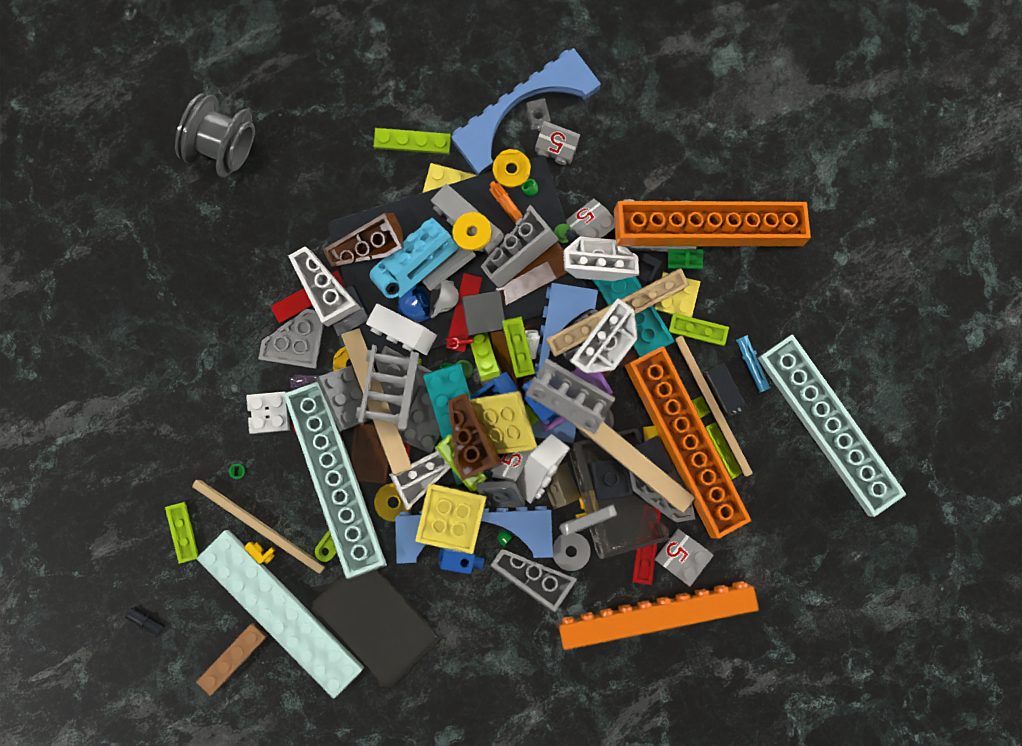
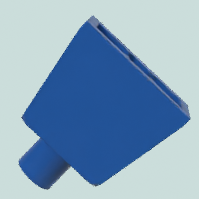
M532 380L523 385L522 388L525 392L529 389L533 382ZM525 397L546 425H549L560 416V414L543 404L537 403L531 397Z
M441 547L438 564L444 570L471 574L472 568L482 570L484 558L475 557L474 552L469 554Z

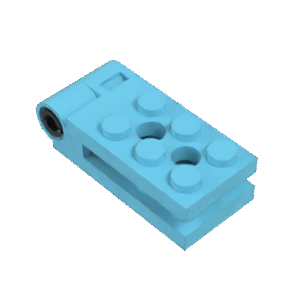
M431 218L425 221L416 232L407 237L403 242L404 248L385 257L373 267L370 272V278L386 297L395 298L399 296L401 298L456 251L459 246L450 238L451 236Z

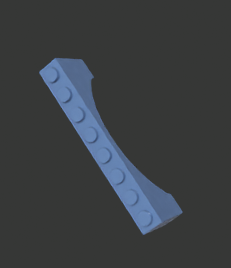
M574 48L570 51L566 50L560 54L558 60L547 63L543 71L532 74L529 77V81L525 84H518L513 89L514 92L509 95H503L496 105L488 106L484 109L482 115L471 118L467 126L457 128L453 132V136H451L452 142L477 175L484 174L493 167L494 161L491 159V150L498 125L506 113L518 102L532 95L544 92L571 93L581 96L586 100L600 89L601 84Z
M552 283L551 287H547L546 298L549 299V304L544 306L543 317L546 318V323L541 325L540 330L543 342L538 344L537 355L540 356V361L535 363L534 370L536 375H538L549 356L550 347L546 339L560 332L578 315L587 310H595L598 290ZM539 420L531 425L534 437L547 439L552 434L560 441L574 443L576 426L569 420L564 421L545 432Z
M536 506L535 510L528 511L527 507H516V511H508V508H496L497 512H489V508L483 509L481 521L502 526L517 535L531 549L533 558L553 557L551 510H547V506ZM411 511L400 512V516H395L397 563H416L417 556L426 545L425 543L415 541L422 511H419V515H411Z

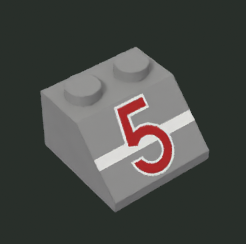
M544 121L535 151L538 152L539 156L554 158L559 164H571L578 146L580 134Z
M592 199L566 220L567 225L574 229L579 237L604 239L615 230L614 217L595 199Z
M532 450L500 454L502 455L501 461L503 465L491 470L494 472L491 478L498 482H516Z
M677 529L655 560L684 583L691 586L713 557V554Z

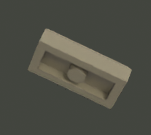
M568 464L559 465L552 475L550 483L545 487L553 509L565 506L581 498Z

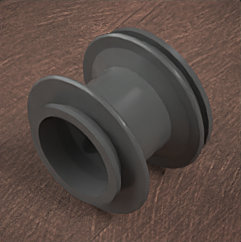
M198 94L190 102L180 121L175 140L177 157L183 159L187 164H191L198 160L202 154L216 160V171L219 177L225 178L243 165L253 143L255 126L252 123L250 110L242 109L233 118L219 113V104L215 95Z

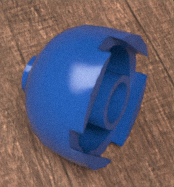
M416 284L401 298L399 297L398 311L401 316H405L413 322H421L430 318V298L422 286L417 287Z

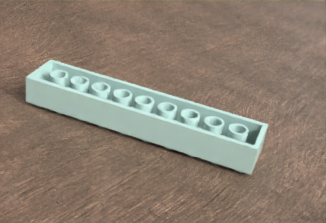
M793 334L757 358L868 516L875 517L906 495Z
M318 382L283 394L346 578L351 579L386 566L344 441Z
M230 530L224 531L197 560L335 698L363 670L364 666L263 564L259 565L244 549L245 545Z

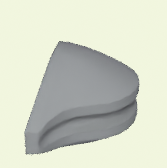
M445 279L431 290L430 318H434L440 312L451 310L457 304L459 294L453 281Z

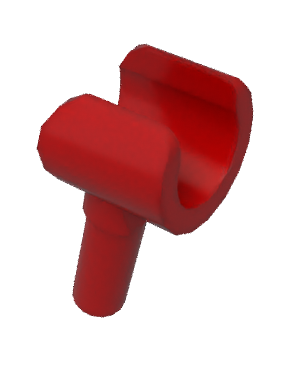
M445 338V340H451V346L445 347L447 349H456L461 344L473 343V339Z

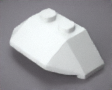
M579 237L564 250V269L576 278L616 281L639 275L638 256L634 253L632 254L625 246H616V240Z
M617 299L570 362L585 373L614 370L637 340L634 310Z

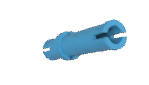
M748 335L737 339L736 342L743 354L741 357L743 360L745 359L759 393L771 388L756 357L757 352L751 346Z

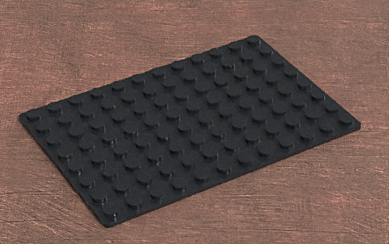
M539 156L529 159L531 168L528 179H534L537 183V194L534 196L526 195L521 188L522 185L515 188L501 186L508 193L509 198L523 217L527 213V208L531 205L554 233L558 225L567 223L545 156ZM515 164L507 166L506 170L508 173H515L517 166ZM493 171L449 184L454 191L503 233L504 237L507 233L510 234L517 226L489 190L491 188L490 183L493 181L498 183ZM442 187L330 221L328 228L333 243L384 213H394L402 228L403 242L410 234L416 232L425 221L431 218L439 223L451 236L453 234V227L446 221L448 218L444 214L440 216L433 209L434 204L431 202V199ZM558 242L563 250L570 246L569 242ZM473 250L476 256L446 279L454 282L458 294L464 273L482 277L479 294L494 292L497 288L481 268L489 256L480 250ZM385 257L340 265L347 288L352 285L356 286L369 315H371L376 304L401 315L398 311L399 296L395 298L386 297L370 278L372 268ZM572 274L552 282L587 288L585 279L576 278ZM422 280L419 281L417 287L422 286L430 298L431 291ZM552 283L506 306L502 303L504 319L508 320L522 316L524 321L543 315L544 306L549 304V299L546 298L547 287H551ZM456 305L447 312L438 313L434 318L415 322L437 335L430 350L447 345L448 340H445V338L449 337ZM366 323L359 326L367 350H372V345H375L377 353L381 354L384 347L387 346L405 357L411 355V351L402 347L403 343L398 341L395 344L386 339L388 335L382 333L380 336L370 331L372 327ZM478 334L469 335L468 338L476 336Z

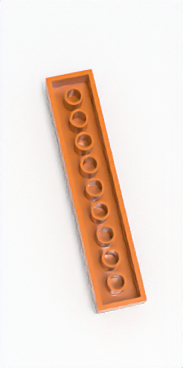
M618 201L614 209L616 246H804L811 238L807 202Z
M662 346L624 365L685 488L695 497L693 503L710 537L719 539L750 522L751 519L665 347Z
M744 581L732 583V587L719 585L713 587L714 590L706 591V589L696 590L693 595L680 593L676 594V598L673 599L660 597L657 598V602L641 601L638 602V606L634 607L626 604L619 606V610L612 611L611 608L599 610V614L593 615L592 612L582 613L580 618L574 619L573 616L561 618L562 621L558 622L563 648L566 650L757 611L758 605L754 587L744 583Z

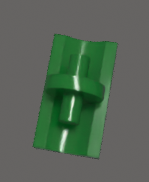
M668 249V269H703V250Z

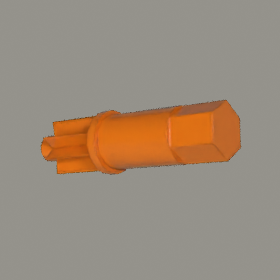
M493 181L490 183V192L497 202L501 204L512 221L516 223L523 215L499 182L495 183Z

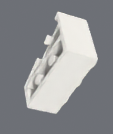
M379 304L375 305L366 323L372 327L370 331L380 336L384 333L388 335L386 339L397 344L399 341L403 343V348L411 352L415 349L426 356L437 337L436 334L425 327Z
M552 434L529 455L516 481L522 496L529 503L535 498L539 500L545 492L544 488L550 483L552 475L570 449Z
M438 451L411 463L412 470L396 476L393 473L389 474L407 510L427 491L429 483L434 484L450 468Z

